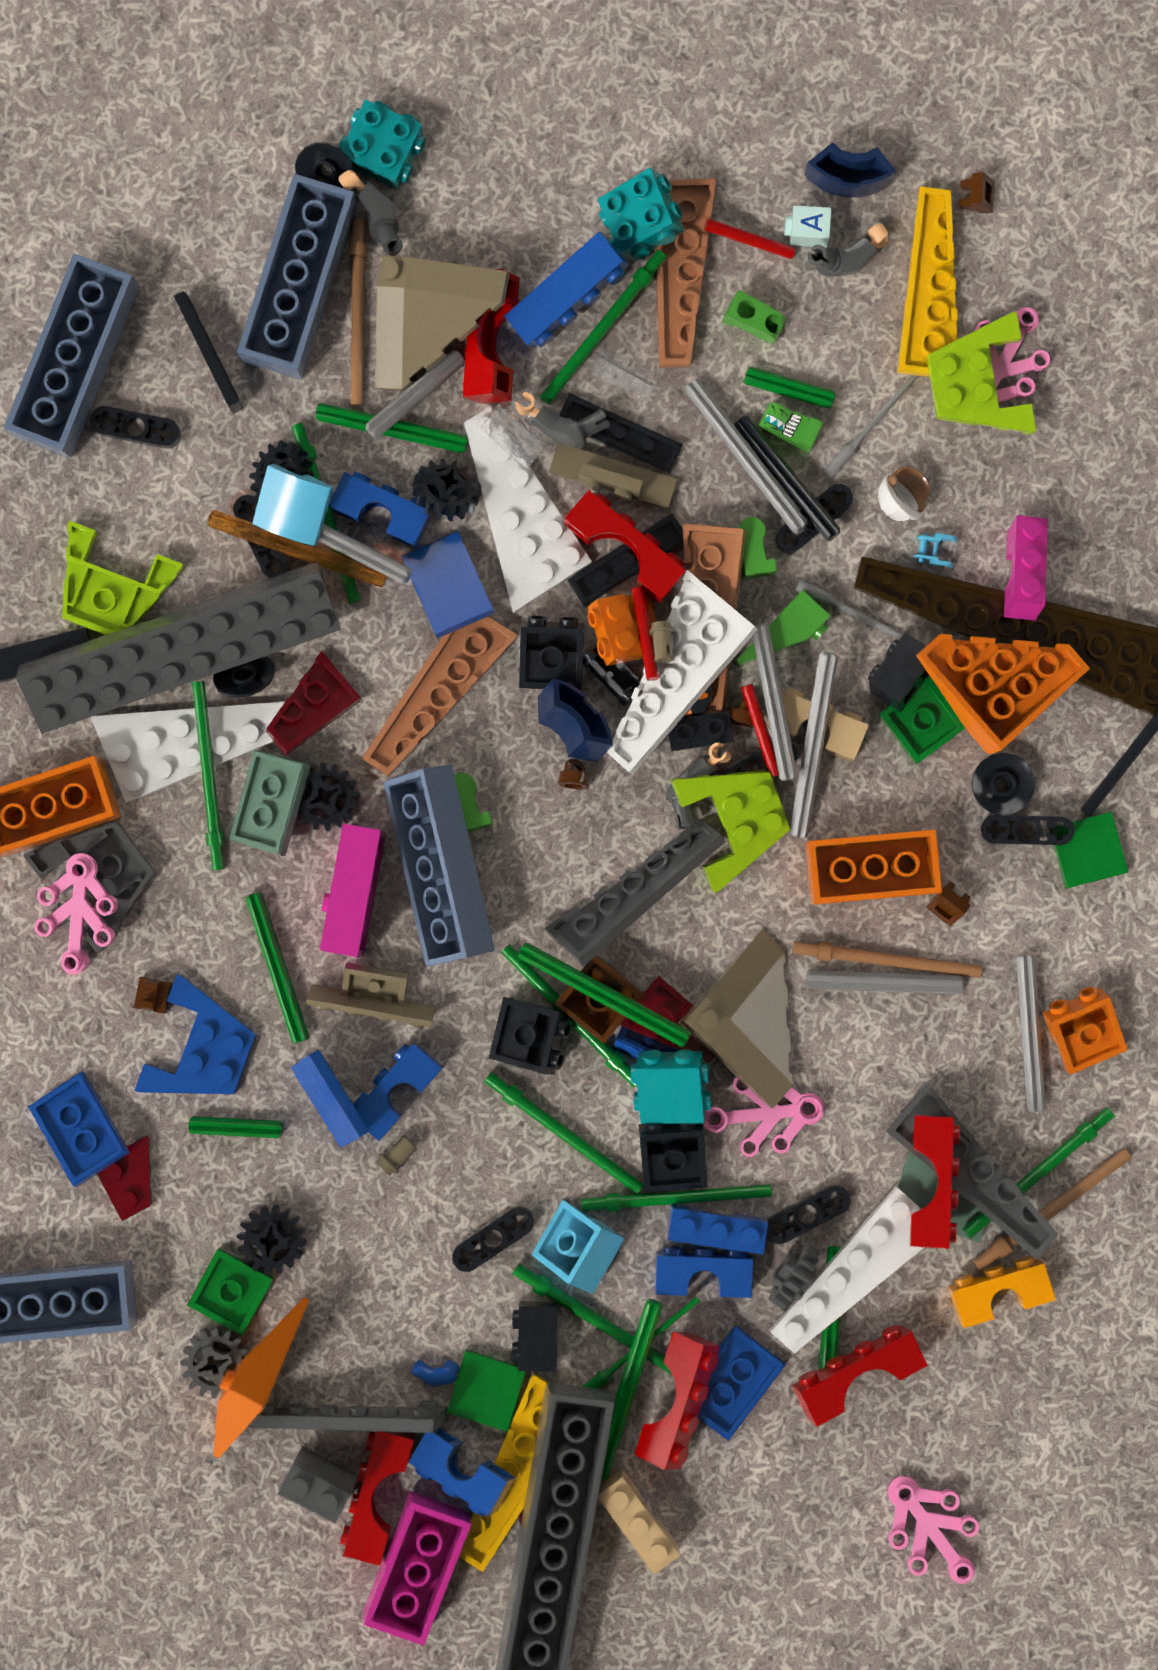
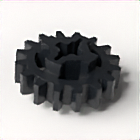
M279 440L277 447L270 443L268 445V453L265 454L261 451L258 453L261 458L260 462L252 463V466L256 468V472L249 474V478L255 481L250 486V489L256 492L255 498L259 500L267 466L271 464H276L299 476L309 475L313 477L314 473L308 470L313 465V461L307 458L309 453L291 441L287 444Z
M441 459L439 465H436L431 460L428 463V467L420 466L418 474H415L412 496L418 497L416 501L417 506H426L424 513L429 514L433 511L436 513V519L438 520L442 515H447L449 521H453L454 515H457L462 520L465 518L466 512L472 514L475 506H478L481 496L479 493L481 484L475 483L476 474H467L469 467L464 466L460 469L457 467V461L455 460L451 465H447L445 459Z
M325 763L320 764V771H316L312 766L309 770L310 775L306 781L297 815L304 813L305 816L302 823L307 825L314 821L313 829L317 831L322 824H324L327 832H331L332 824L334 823L341 829L342 819L346 818L350 821L354 819L349 813L350 810H359V806L353 803V800L361 797V793L353 792L352 790L358 783L356 780L347 781L350 774L347 770L338 774L339 766L336 764L331 767L330 771ZM323 777H333L341 783L331 786L326 784ZM312 784L313 791L311 797L306 799L307 789ZM323 790L328 793L334 792L333 796L329 798L331 802L329 805L324 802L317 803L318 799L322 797L321 791ZM347 795L346 804L340 812L338 808L340 799ZM318 809L325 810L329 818H318L311 812Z
M275 1204L271 1211L268 1210L266 1205H262L260 1207V1215L254 1210L248 1214L251 1222L243 1220L240 1224L246 1231L238 1233L236 1237L244 1240V1244L237 1248L238 1251H246L247 1253L243 1262L247 1263L250 1260L255 1262L253 1271L263 1266L265 1275H269L274 1267L277 1273L281 1274L284 1271L283 1264L292 1268L295 1265L292 1257L300 1259L303 1256V1252L298 1247L307 1244V1240L300 1238V1235L306 1231V1227L298 1228L296 1225L301 1217L290 1218L291 1208L289 1207L283 1213L279 1212V1204ZM268 1219L265 1229L253 1230L258 1222ZM281 1221L288 1226L291 1234L284 1231L281 1227ZM271 1230L274 1233V1238L279 1239V1242L272 1247V1250L270 1242L264 1238L271 1233ZM253 1245L259 1248L262 1252V1257L254 1250ZM291 1248L286 1256L276 1260L277 1252L280 1249Z

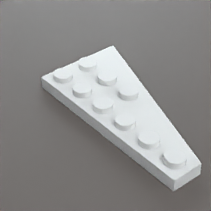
M491 406L464 422L514 614L592 564V561L573 532L564 526V518Z
M686 570L682 579L684 583L681 590L672 602V610L667 620L671 622V627H674L675 630L672 633L675 660L667 663H661L660 660L657 663L659 679L654 681H647L644 667V675L638 688L635 687L631 696L633 700L625 717H622L612 740L613 746L607 751L612 758L632 775L758 630L688 570Z
M285 702L207 707L214 767L250 753L254 749L257 750L274 743L266 733V728ZM195 708L91 717L126 803L202 773Z

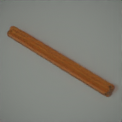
M212 510L208 517L207 524L210 528L310 563L318 562L321 567L378 587H384L388 576L348 556L319 546H312L282 537L251 522L217 510Z

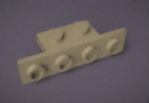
M559 442L549 470L551 474L583 483V486L587 489L599 492L603 489L612 492L613 496L622 500L631 501L632 498L664 509L669 508L677 478L579 448H571Z
M349 962L346 963L344 969L342 989L312 984L306 998V1005H312L321 1010L334 1009L345 1011L354 1016L367 1015L377 1017L382 1021H401L415 1027H431L436 1006L405 1001L409 973Z

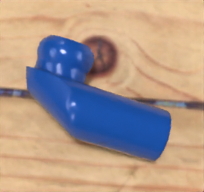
M418 1359L410 1373L427 1384L437 1387L453 1383L457 1379L456 1374H458L460 1368L452 1360H447L443 1367L433 1368Z

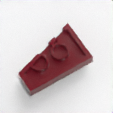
M321 651L309 671L299 681V685L290 698H287L266 728V733L287 756L358 704L361 697Z
M660 976L652 982L638 1001L639 1004L680 1025L678 1022L693 1007L687 999ZM628 1017L620 1024V1026L678 1050L702 1051L703 1060L708 1063L715 1058L691 1034L687 1043L681 1047Z

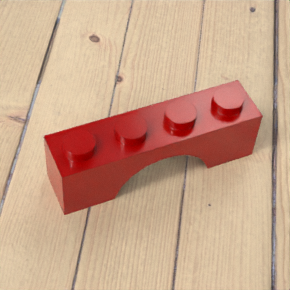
M512 273L509 275L504 305L496 312L490 308L476 320L480 326L468 335L466 340L463 397L481 404L512 401L514 370L506 367L500 361L496 350L497 334L505 319V315L518 304L520 277Z
M588 490L564 518V526L587 545L602 539H614L629 546L639 562V575L636 585L644 587V592L661 605L683 579L686 572L683 568L684 562L672 552L667 555L659 548L660 543L651 534L646 532L643 535L634 527L636 523L627 514L621 512L619 515L610 508L612 504L604 495L599 492L595 495Z
M914 1116L913 1149L925 1155L932 1162L937 1173L938 1186L932 1201L925 1208L911 1213L910 1247L950 1249V1242L956 1243L957 1223H951V1209L957 1210L958 1190H952V1177H958L959 1158L953 1157V1144L959 1145L960 1125H954V1117Z
M902 1325L890 1326L882 1331V1336L873 1341L866 1340L857 1344L854 1347L855 1351L846 1356L840 1355L830 1359L826 1363L827 1366L817 1372L809 1371L801 1375L798 1379L799 1381L791 1386L807 1419L816 1427H819L844 1413L845 1396L850 1384L856 1377L866 1371L884 1370L901 1381L928 1366L912 1331Z
M673 1331L663 1362L674 1377L676 1385L675 1401L671 1411L665 1418L656 1423L643 1424L634 1455L664 1470L682 1468V1465L688 1458V1446L692 1434L697 1429L699 1423L698 1415L701 1405L708 1395V1383L711 1374L718 1363L719 1345L689 1332Z
M370 1431L365 1450L371 1451L368 1463H361L357 1481L362 1482L359 1494L353 1493L348 1513L354 1514L351 1526L345 1524L340 1544L346 1545L343 1556L378 1566L381 1565L391 1526L380 1517L376 1510L374 1491L377 1485L387 1476L406 1471L416 1433Z

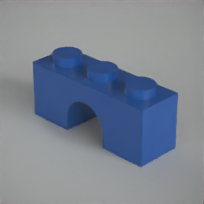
M354 471L353 475L344 472L329 503V508L332 512L360 524L369 509L383 507L391 513V521L386 530L388 537L417 549L432 517L431 513H424L426 506H417V498L411 497L410 501L399 497L400 492L388 485L383 484L379 488L371 484V479L359 472Z
M416 1042L410 1047L405 1043L394 1055L393 1058L397 1062L390 1071L384 1067L372 1081L376 1085L369 1095L363 1092L353 1103L369 1129V1133L378 1141L385 1136L402 1116L390 1101V1092L394 1085L408 1083L419 1092H422L444 1067Z
M673 1204L670 1209L667 1239L669 1241L763 1255L768 1222L762 1217L736 1213L734 1215L718 1214L705 1211L702 1208Z
M676 1246L663 1247V1252H656V1295L688 1296L690 1278L696 1272L710 1271L718 1278V1293L720 1297L752 1298L753 1258L751 1255H746V1252L727 1249V1254H714L713 1248L698 1247L695 1248V1253H682V1248Z
M440 1427L434 1433H425L409 1461L416 1468L415 1472L426 1480L433 1479L441 1484V1489L449 1496L454 1498L460 1497L468 1502L469 1509L478 1515L485 1516L486 1514L490 1516L497 1512L516 1477L491 1460L480 1464L474 1476H468L457 1465V1453L463 1442Z

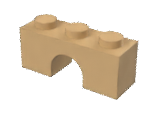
M787 688L786 691L781 690L790 738L793 739L796 737L800 725L809 719L811 701L803 699L804 693ZM830 704L826 726L827 739L822 751L852 762L857 756L869 725L863 723V717L858 714L846 711L843 715L833 711L834 706ZM767 718L766 725L767 728L770 729L769 720Z
M622 1468L600 1484L598 1499L654 1575L680 1556L679 1545L660 1520L657 1521L642 1500L641 1493Z

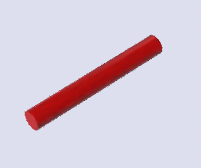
M707 218L705 222V231L790 260L794 256L795 247Z
M635 587L631 591L647 681H654L659 679L657 663L654 661L652 635L649 634L651 627L644 587Z
M753 683L741 687L768 772H770L771 777L777 776L779 772L773 743Z

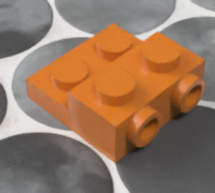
M645 593L650 627L652 629V623L657 621L649 595ZM625 594L601 598L588 606V621L595 630L598 640L597 651L600 657L603 658L605 667L643 658L632 595L625 596Z
M1086 987L1079 991V997L1070 1001L1065 999L1056 1000L1049 1005V1010L1042 1012L1050 1036L1057 1045L1064 1068L1069 1075L1128 1050L1110 996L1101 988Z

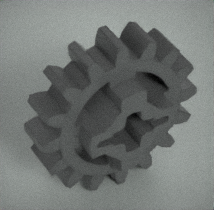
M808 1242L805 1245L803 1244L799 1251L797 1250L795 1253L789 1251L772 1275V1283L775 1286L770 1291L769 1301L781 1309L786 1308L794 1298L799 1301L817 1276V1268L814 1265L818 1262L821 1252Z
M216 1326L213 1333L210 1334L209 1330L205 1328L201 1331V1338L194 1335L190 1339L193 1346L186 1345L183 1349V1352L188 1357L183 1358L180 1361V1365L188 1366V1370L182 1374V1377L192 1378L193 1381L189 1385L190 1389L197 1385L201 1387L200 1396H203L208 1390L211 1391L212 1399H216L222 1390L219 1388V1385L229 1365L236 1361L237 1367L244 1359V1355L250 1350L249 1346L240 1347L239 1344L243 1337L239 1336L234 1340L231 1337V1329L225 1334H221L220 1326ZM218 1342L227 1345L231 1349L227 1350L220 1347ZM202 1346L203 1358L196 1363L197 1352ZM213 1357L215 1360L226 1359L219 1368L217 1365L206 1366ZM204 1375L206 1377L213 1379V1382L206 1380L202 1376Z

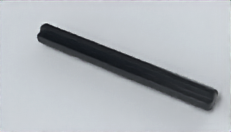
M744 415L734 424L737 430L826 541L836 538L840 534V527L748 416Z

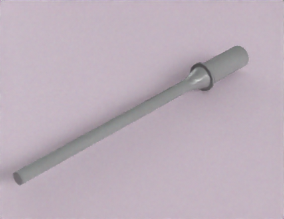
M911 375L853 441L843 445L840 452L824 468V472L833 478L846 462L856 455L855 451L859 443L919 376Z
M801 579L795 588V591L799 593L804 590L813 600L821 603L822 606L836 607L899 639L904 635L837 601L830 592L817 588Z

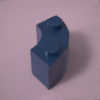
M832 142L808 161L804 175L823 191L836 196L856 198L869 196L887 188L892 184L897 171L877 147L866 153L853 154L841 150Z
M553 678L538 695V723L551 728L560 736L566 746L568 757L597 762L613 746L611 731L601 711L596 712L585 699L587 695L569 683Z

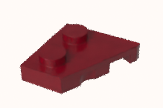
M148 1135L127 1146L130 1151L129 1154L97 1174L121 1221L152 1205V1190L150 1189V1138Z

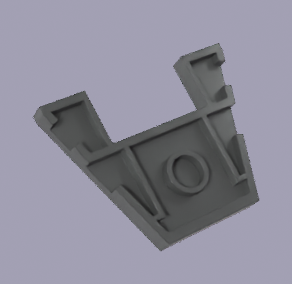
M113 822L23 855L39 878L46 877L75 854L85 853L94 858L98 865L96 878L108 894L114 896L118 901V909L115 913L107 916L99 915L106 926L111 927L115 933L156 873V870L119 822ZM78 864V872L82 875L84 869L80 864ZM105 900L104 908L109 911L111 905ZM88 924L83 928V936L96 953H101L105 947H100L94 942V931ZM104 931L101 932V938L107 942L108 935Z

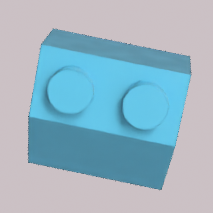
M562 1200L531 1255L569 1285L593 1294L625 1238L606 1224Z

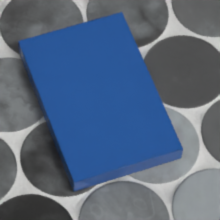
M458 531L401 556L405 566L412 569L410 578L437 638L495 613Z
M320 1050L314 1051L291 1067L340 1148L369 1132V1129Z
M83 1072L78 1073L28 1106L73 1187H79L130 1153L97 1093Z
M737 1325L732 1327L719 1344L718 1363L711 1374L708 1383V1395L702 1403L698 1415L701 1421L727 1441L737 1431L786 1365L785 1362Z

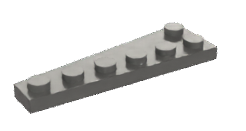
M702 820L696 826H693L668 843L663 849L646 858L643 867L635 872L630 873L627 871L619 877L621 882L606 892L604 889H601L593 895L595 899L581 909L576 906L548 925L545 930L582 966H585L724 844V839L721 834Z
M926 1083L886 1132L937 1174L932 1162L925 1155L913 1149L914 1116L954 1117V1125H960L959 1145L953 1144V1157L959 1158L958 1177H952V1188L958 1190L961 1196L1038 1259L1057 1237L1058 1233L996 1164L989 1153L983 1149L937 1093Z
M423 1400L419 1402V1406L368 1407L363 1405L337 1407L336 1405H321L318 1408H306L305 1404H291L287 1408H276L275 1404L266 1403L265 1407L246 1428L434 1433L448 1419L447 1406H439L436 1400Z

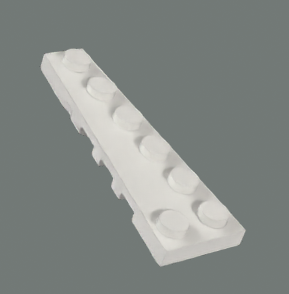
M895 1186L819 1272L799 1301L795 1300L769 1331L794 1354L925 1248L910 1247L911 1213L917 1212L921 1208Z

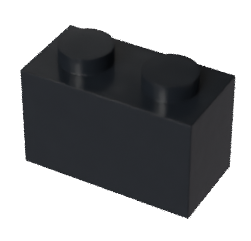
M907 633L903 635L900 641L894 640L887 650L886 655L888 657L882 665L877 664L868 676L870 693L899 712H902L929 676L916 656L926 645Z
M520 1301L519 1310H513L512 1329H518V1342H512V1361L518 1362V1371L556 1372L557 1302Z

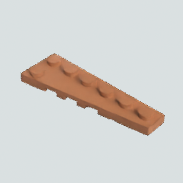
M716 179L669 180L672 186V191L669 193L672 200L679 205L683 213L681 222L685 231L676 235V239L673 242L656 247V250L659 249L667 256L656 271L659 368L690 367L709 236V232L704 230L707 218L711 219Z
M488 616L442 636L362 759L387 776H390L516 641L518 635Z

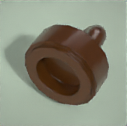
M743 697L739 709L728 708L731 723L754 728Z
M575 758L567 760L564 770L559 772L558 784L563 788L584 790L589 787L590 774L586 773L583 763Z

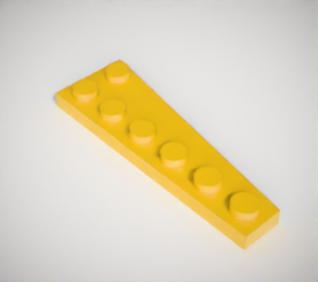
M921 186L918 190L897 373L929 377L927 356L959 339L957 338L958 316L955 300L956 278H954L955 258L954 243L952 241L951 190Z
M535 1372L530 1377L494 1462L515 1476L516 1479L497 1512L490 1516L486 1514L481 1516L473 1512L471 1526L459 1555L461 1559L481 1572L489 1564L525 1505L546 1382H549Z

